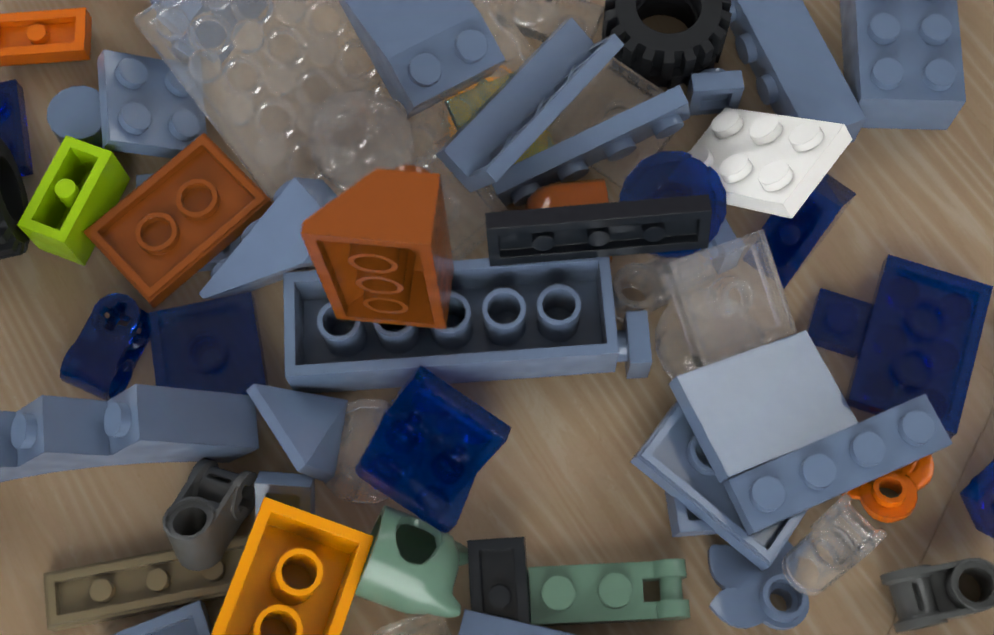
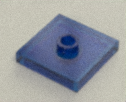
M251 292L147 313L156 386L248 395L246 390L254 383L269 386L256 303Z

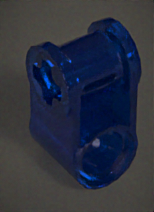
M113 293L101 298L94 306L76 342L70 347L62 361L60 369L61 380L105 401L125 391L137 362L152 338L154 329L150 316L139 308L135 300L126 294ZM106 312L110 315L108 319L105 317ZM120 320L124 322H128L130 320L126 327L123 325H117V323ZM138 328L141 330L140 334L137 333Z

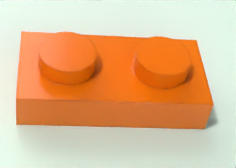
M86 7L0 14V67L90 60L92 17Z

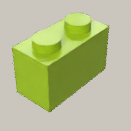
M66 135L17 226L40 250L85 266L95 245L83 231L119 202L131 178L112 151Z

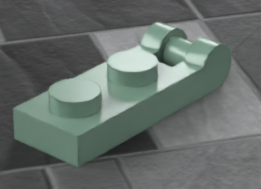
M685 559L528 567L531 624L562 626L669 621L691 618L689 600L683 599L682 579L687 578ZM659 581L660 601L644 602L643 582Z

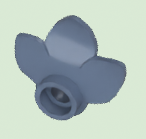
M787 541L772 565L764 570H760L731 545H711L708 550L709 570L716 584L723 589L712 599L709 605L711 611L726 624L741 629L752 628L763 623L772 629L789 630L800 624L808 613L809 597L805 586L797 579L800 561L791 543ZM771 594L780 595L785 600L786 611H779L771 604Z

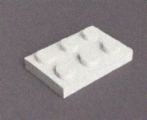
M725 107L713 119L709 128L693 148L683 156L682 161L667 180L678 194L687 196L708 194L710 201L792 219L853 139L845 124Z

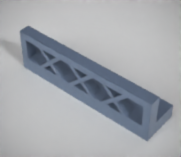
M572 17L564 21L435 155L470 193L496 183L624 46L623 42L614 33L594 44Z

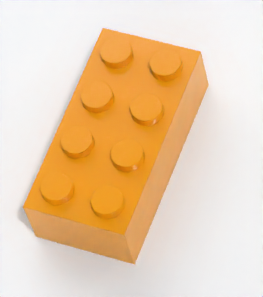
M264 497L211 635H341L374 536Z

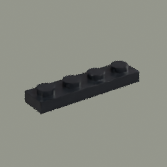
M709 195L485 213L490 266L706 249L709 245L712 216Z

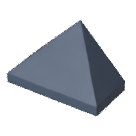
M255 383L246 390L297 472L326 483L331 480L336 472L348 400Z

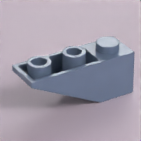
M294 177L285 182L275 192L273 196L274 202L264 215L249 224L241 235L242 241L231 255L222 259L213 267L210 273L211 279L198 294L203 299L234 298L283 280L284 272L315 269L301 236L302 222L336 198L337 195L324 180Z

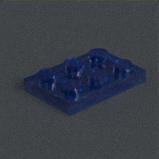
M888 254L881 267L845 397L848 405L877 415L926 394L949 438L951 439L958 431L993 286Z

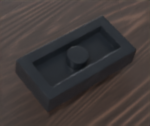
M525 537L467 540L471 610L531 624Z

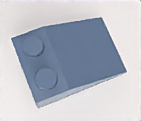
M338 0L404 121L493 75L506 60L481 13L471 0Z

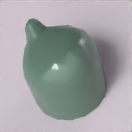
M385 505L381 509L370 535L374 536L354 595L405 614H431L446 618L461 615V605L453 596V587L459 566L468 564V548L455 541L438 524Z

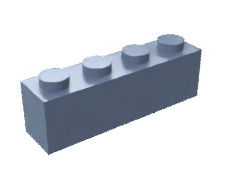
M731 0L729 12L732 15L729 26L735 36L736 50L740 60L744 64H749L756 76V87L762 102L765 105H770L777 115L845 124L853 139L850 143L854 142L866 117L803 0Z

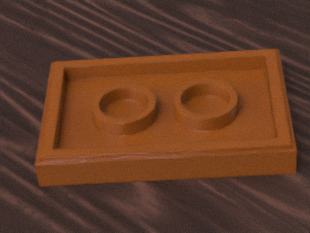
M203 133L89 226L83 233L153 308H156L237 239L249 224L261 218L273 203Z

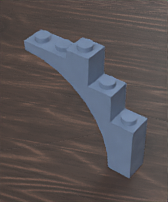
M135 384L108 401L41 395L17 412L0 411V483L53 472L101 466L198 462L203 458L215 460L217 463H230L259 449L256 406L249 395Z

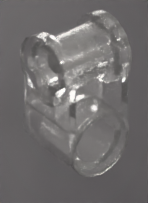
M847 492L810 526L812 529L782 559V570L785 578L800 593L808 596L822 593L863 560L888 535L883 528L875 529L851 505L853 498Z

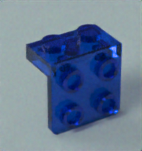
M420 365L388 404L355 470L357 475L373 488L379 490L437 530L448 533L459 520L476 474L507 441L512 427Z

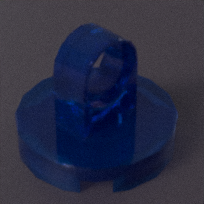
M661 151L642 159L625 178L618 196V202L708 194L712 208L710 243L718 234L727 213L726 191L718 173L711 166L707 167L701 160L691 157L692 154L684 151ZM702 249L648 254L661 259H679Z

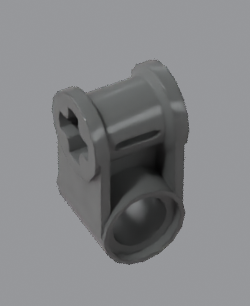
M207 458L201 459L193 467L188 481L173 504L166 510L163 517V529L178 561L183 567L194 571L206 570L216 565L223 558L227 547L242 522L250 515L255 506L254 483L258 476L257 473L247 470L240 474L219 468L215 460Z
M968 558L931 566V564L919 565L880 575L882 585L889 586L898 621L894 624L896 633L944 624L948 620L972 616L994 607V565L982 558ZM962 573L971 575L980 585L981 595L977 602L970 601L962 595L958 583Z

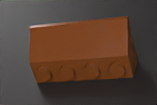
M400 165L394 170L376 168L302 222V239L336 319L446 329L454 265L440 174L430 173L427 169L415 165Z

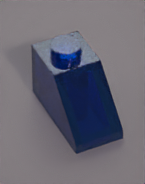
M826 174L792 219L770 215L741 258V261L781 290H784L828 235L856 193Z

